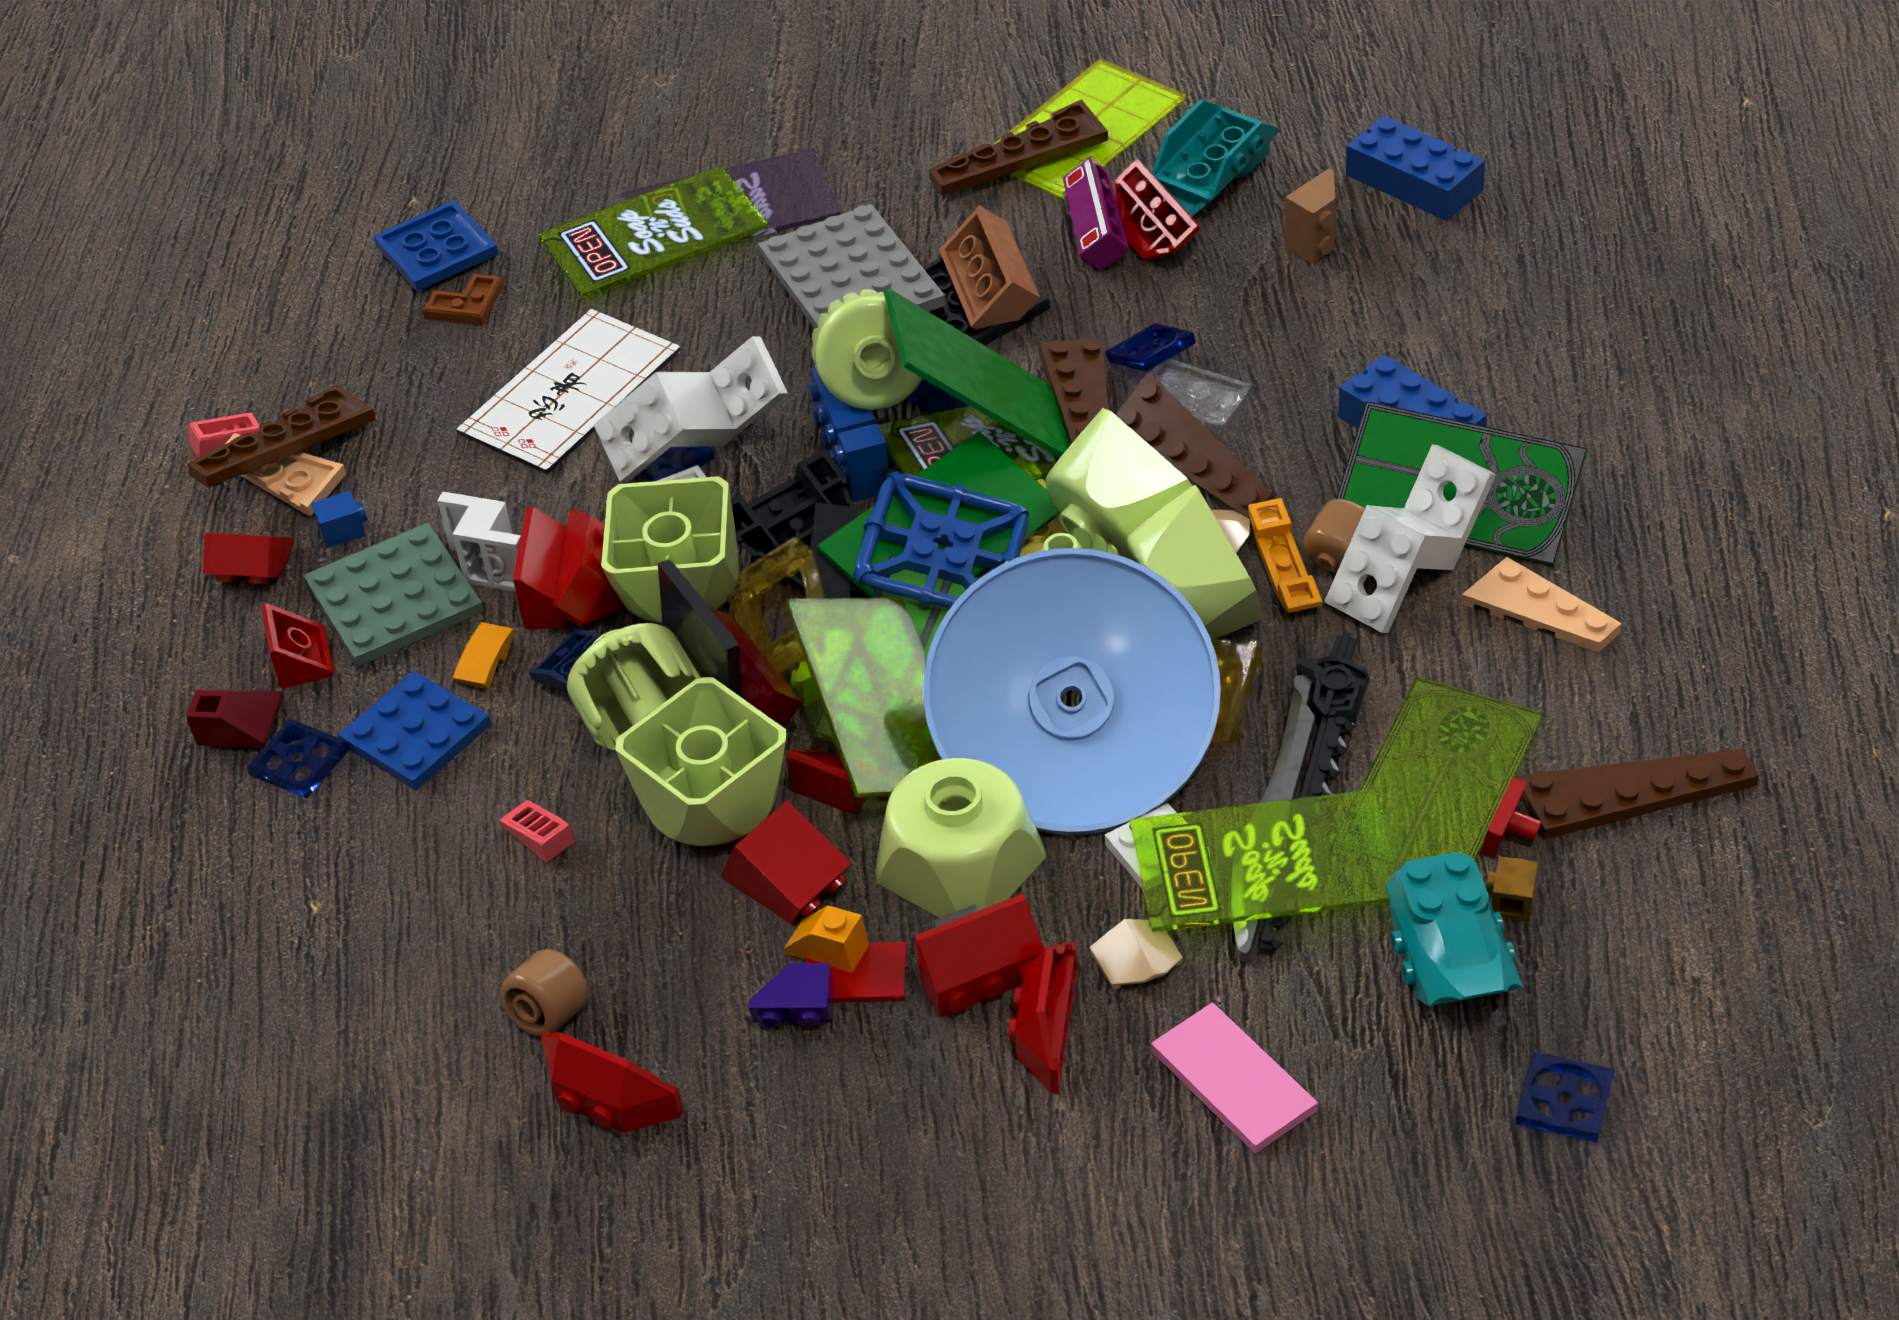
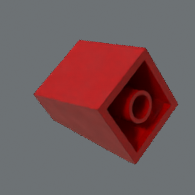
M786 800L734 846L721 877L790 924H793L802 915L807 918L815 913L822 905L820 899L827 892L833 896L846 884L848 879L845 877V874L851 862Z

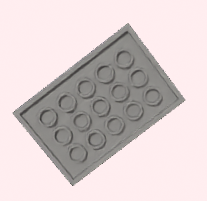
M872 204L859 206L853 211L828 217L824 221L810 226H802L793 232L781 236H773L767 241L758 243L760 255L814 328H818L817 321L822 313L828 314V305L837 299L843 302V296L847 293L855 292L859 295L860 291L864 289H871L879 293L890 288L928 312L946 306L944 293Z

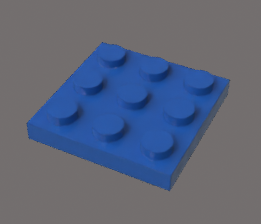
M455 200L373 236L377 248L416 291L428 288L441 280L457 275L463 270L499 255L497 245Z
M413 671L340 732L338 737L342 746L416 791L492 724L487 713Z

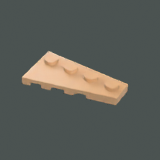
M234 433L225 444L240 435ZM295 452L280 458L275 463L265 464L253 469L248 474L240 476L311 517L314 513L311 503L327 498L346 475L344 464L302 452Z
M1508 557L1503 559L1462 594V605L1470 608L1479 605L1490 609V615L1504 619L1507 615L1522 620L1524 627L1535 631L1537 629L1555 632V638L1597 653L1621 633L1622 623Z

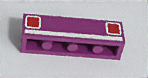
M1090 156L1062 178L1065 187L1064 196L1070 208L1068 214L1075 228L1073 229V234L1079 245L1077 252L1084 263L1087 265L1091 263L1101 272L1130 249L1110 173Z

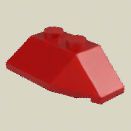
M1138 159L1115 180L1116 199L1127 241L1146 262L1179 251L1201 229L1199 223Z
M573 509L569 513L552 610L580 627L591 621L619 613L624 609L625 605L614 591L601 567L605 523L590 514Z
M1066 942L1046 947L1025 969L1022 986H1016L1014 991V1009L1018 1010L1017 1018L1011 1017L1009 1022L1008 1037L1009 1041L1015 1042L1017 1059L1053 1094L1060 1093L1076 984L1078 960L1075 942Z
M545 1031L541 1036L557 1103L565 1111L572 1114H582L591 1118L603 1128L612 1127L623 1133L680 1118L684 1110L679 1088L668 1082L666 1084L661 1082L649 1071L626 1059L564 1033Z

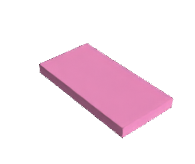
M1213 1002L1151 1043V1052L1255 1154L1318 1111V1102Z

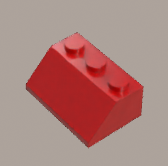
M526 507L513 576L524 628H566L567 618L552 610L567 527L534 507Z
M1023 894L915 935L921 985L940 1018L951 1013L961 1012L968 1006L989 998H996L1002 993L1014 989L1016 986H1021L1025 969L1044 950L1030 908Z

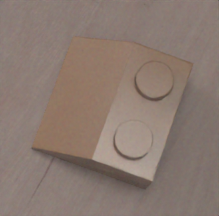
M1330 168L1285 197V248L1312 264L1324 255L1329 254L1334 249L1335 184L1334 171Z

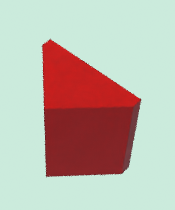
M264 603L261 609L268 647L281 689L331 677L334 670L325 625Z
M820 749L788 750L786 760L792 792L856 815L868 797H855L841 757ZM850 761L853 771L858 776L878 785L882 778V774L879 771Z

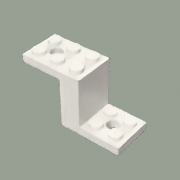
M752 336L710 372H655L596 422L594 427L619 481L629 482L670 447L726 445L786 396L788 392L762 338ZM748 375L751 377L752 380L749 391L747 390L745 385V380ZM631 428L634 431L632 443L629 439V432Z
M1432 445L1404 508L1366 505L1324 602L1381 633H1388L1417 568L1454 570L1496 474L1438 445ZM1448 482H1453L1457 490L1456 496L1451 501H1447L1443 495V489ZM1370 575L1377 582V588L1372 595H1368L1364 589V582Z

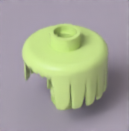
M864 289L860 291L859 295L855 292L847 293L843 296V302L839 299L834 300L828 305V314L822 313L817 321L818 328H815L812 334V357L822 382L837 399L855 408L878 410L900 403L919 386L923 378L903 367L883 292L877 293L871 289Z
M641 623L609 631L596 639L578 658L570 670L567 680V691L596 743L607 749L615 750L617 737L695 679L701 677L679 640L669 628L655 623Z

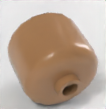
M1332 499L1322 506L1305 533L1303 540L1304 549L1315 564L1326 571L1337 574L1365 508L1344 499Z
M552 949L539 950L504 979L500 992L502 1004L508 1016L522 1030L537 1037H541L545 1031L553 1033L561 1028L586 1005L589 994L587 980L577 964L562 952Z

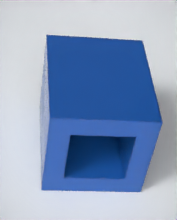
M351 491L311 503L319 530L327 548L366 535L362 522L368 520L364 506L361 501L355 503Z

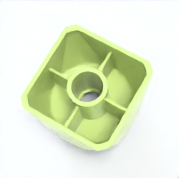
M1102 408L1046 476V489L1053 503L1061 512L1058 519L1068 534L1073 535V529L1076 527L1088 530L1092 541L1093 535L1099 534L1105 539L1107 546L1110 543L1116 547L1119 556L1133 561L1134 559L1127 545L1128 535L1158 510L1192 487L1188 478L1112 411Z
M721 477L618 484L607 493L601 567L622 603L634 615L650 622L662 624L658 563L668 559L674 563L704 602L716 610L735 591L739 579L737 540L729 483Z
M1193 485L1158 510L1128 535L1127 545L1134 561L1163 577L1183 595L1202 620L1211 640L1264 619L1257 590L1196 485Z
M703 677L695 679L617 737L615 750L641 805L657 829L669 838L684 844L713 846L744 837L771 813L778 793L786 729L715 678Z
M949 758L930 762L913 770L892 791L886 807L875 875L877 884L941 918L974 904L978 910H982L1009 899L1046 858V854L1021 792L1009 775L999 768L980 760Z

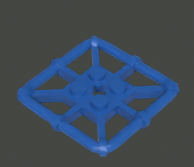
M898 471L892 472L887 475V479L880 488L872 515L866 519L864 525L866 533L856 560L854 578L860 585H866L876 590L920 601V605L929 607V604L950 609L959 597L934 591L937 578L961 584L967 590L977 581L971 573L974 564L995 569L1007 560L1011 561L1020 557L1028 529L1029 512L1023 505H1017L1010 501L965 490L964 485L956 484V487L910 474H900ZM907 488L952 500L947 516L923 510ZM893 494L913 519L911 530L886 524L884 521ZM961 503L1005 514L979 525L956 519ZM1013 528L1005 554L1001 555L979 549L982 539ZM878 538L905 545L903 554L873 566L870 564ZM938 543L946 544L949 547H946L945 550L938 549ZM906 569L928 575V578L923 588L886 578V576Z

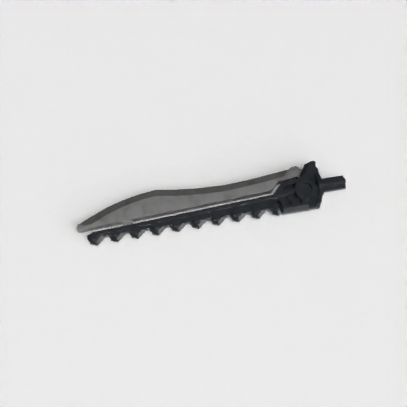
M1343 632L1342 636L1337 635L1331 654L1328 657L1306 659L1299 656L1296 658L1298 676L1294 679V690L1276 766L1264 796L1248 825L1253 826L1255 829L1256 846L1252 852H1256L1261 856L1259 866L1263 867L1261 874L1266 875L1265 881L1273 876L1271 875L1272 871H1266L1268 865L1263 864L1264 855L1271 851L1273 852L1271 858H1273L1281 850V848H1273L1271 831L1278 823L1288 825L1315 728V721L1320 727L1295 816H1301L1304 821L1305 834L1301 841L1308 843L1306 849L1311 850L1316 845V841L1309 829L1318 827L1324 821L1317 805L1326 803L1332 797L1325 781L1334 780L1340 774L1333 758L1341 757L1347 751V746L1341 735L1349 734L1355 728L1370 682L1366 669L1354 663L1352 659L1358 641L1355 638H1351V633ZM1311 691L1314 693L1313 712L1308 707ZM1295 824L1291 828L1293 837L1296 835ZM1283 830L1281 831L1280 839L1284 838L1285 833ZM1244 833L1241 837L1245 847L1247 846V833ZM1289 839L1285 856L1283 857L1289 863L1284 869L1280 870L1281 875L1277 879L1275 889L1270 888L1271 884L1267 886L1269 897L1265 904L1270 905L1261 935V951L1264 952L1276 951L1283 944L1276 927L1284 926L1291 919V915L1284 902L1293 901L1300 894V891L1296 889L1295 882L1291 884L1285 883V880L1294 874V868L1297 863L1291 862V858L1295 853L1291 854L1289 851L1290 847L1294 844ZM1262 845H1269L1270 850L1263 851L1261 849ZM1237 846L1231 881V914L1239 959L1242 962H1248L1251 958L1265 904H1258L1259 902L1252 903L1250 901L1251 897L1247 901L1243 900V896L1254 884L1247 885L1245 883V876L1249 868H1242L1241 860L1247 853L1242 852Z

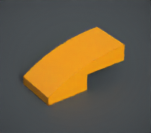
M481 622L462 653L453 679L460 684L489 689L498 662L505 663L516 632L514 628Z

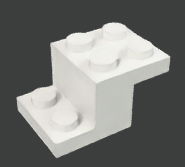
M442 492L437 502L450 550L457 551L462 574L468 583L516 592L513 576L521 535H515L512 532L506 502Z

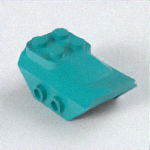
M1200 99L1165 134L1151 173L1193 216L1211 202L1234 178H1241L1252 172L1270 152V142L1277 135L1280 128Z
M1453 852L1414 859L1406 862L1401 869L1392 875L1386 884L1394 931H1391L1390 934L1391 944L1395 955L1401 954L1402 956L1401 969L1406 985L1412 984L1417 1000L1428 1006L1523 989L1515 967L1516 956L1514 947L1510 941L1505 942L1502 916L1499 911H1493L1488 898V892L1473 858L1464 853Z

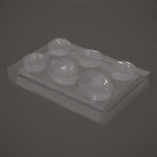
M1163 357L1151 372L1208 430L1222 435L1252 395V384L1166 357Z

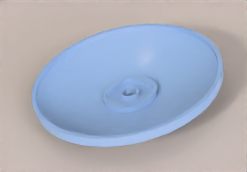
M1083 548L1050 549L1024 555L998 566L973 583L955 601L939 625L929 648L923 681L927 726L940 759L969 758L980 760L999 768L1009 775L1019 788L1037 831L1056 835H1088L1111 831L1163 806L1172 799L1191 779L1209 749L1219 714L1221 692L1219 667L1210 636L1202 620L1183 595L1163 577L1131 559L1109 552ZM1070 690L1078 692L1082 697L1081 703L1075 707L1064 705L1061 697L1065 692Z

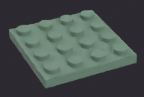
M429 523L415 527L303 575L306 586L356 667L484 612L481 600Z

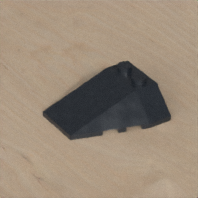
M826 449L797 463L794 478L747 503L741 494L731 499L737 543L804 592H806L811 528L815 504L824 503L855 507L854 501H851L847 489L845 474Z

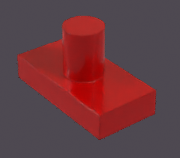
M1512 777L1487 830L1480 854L1495 859L1507 832L1531 842L1535 841L1542 821L1517 811L1527 782Z

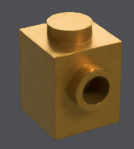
M1499 856L1496 872L1489 871L1486 886L1488 894L1492 895V908L1494 912L1499 911L1504 919L1530 922L1538 862Z

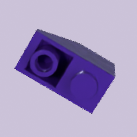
M790 963L749 1000L748 1008L753 1021L759 1022V1024L764 1026H779L782 1022H798L803 1026H818L821 1022H832L834 977L830 964Z

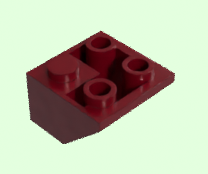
M216 688L196 690L186 715L196 745L265 748L284 696L283 692Z

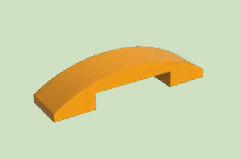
M1282 498L1249 504V517L1259 553L1274 592L1283 608L1290 613L1322 606L1323 601L1312 575L1308 576L1291 534V521Z

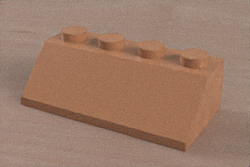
M981 206L974 210L939 249L970 326L974 329L1020 320L1028 310L1034 307L1040 298L1007 221Z

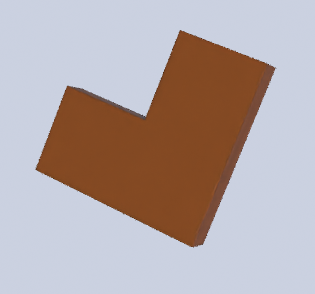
M473 274L463 293L434 290L423 309L424 318L484 325L504 287L503 278Z

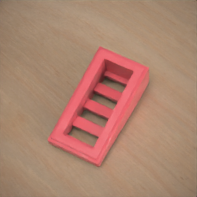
M251 412L189 423V444L197 458L224 445L234 433L253 435L259 432V423Z
M526 800L499 820L503 828L546 863L575 842L572 828L567 822L529 800ZM533 819H535V821H533V822H532L531 824H529L527 827H524L526 824H528V823L531 822Z

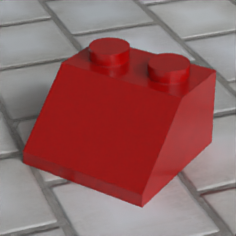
M205 533L203 574H215V581L236 582V576H247V583L268 584V577H281L294 546L295 537Z

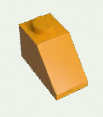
M827 905L801 920L785 945L784 952L785 954L802 959L809 958L821 963H829L832 967L853 973L870 944L861 914Z

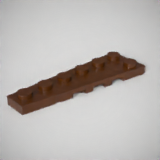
M1079 100L1051 113V119L1040 124L1035 120L1026 125V130L1016 135L1009 132L1001 136V142L994 145L985 143L968 153L961 154L929 169L930 180L942 196L955 193L958 190L982 184L988 180L1009 175L1013 172L1108 141V131L1085 102Z
M1103 339L1057 340L1039 344V356L1048 383L1051 385L1070 445L1102 408L1109 410Z
M1147 372L1115 414L1188 478L1189 481L1250 519L1248 512L1249 504L1277 499L1151 373Z
M335 385L308 399L307 406L297 411L294 408L287 410L283 413L284 419L276 423L267 421L259 425V432L253 435L242 434L229 443L221 445L189 462V475L207 488L218 486L223 481L238 475L248 474L255 468L268 463H275L287 455L304 451L312 445L331 440L335 436L349 430L358 429L362 425L375 420L374 408L340 386Z
M1737 749L1549 772L1536 771L1532 774L1519 775L1516 778L1527 782L1522 799L1531 816L1542 821L1539 831L1545 840L1758 785L1759 775L1745 751Z

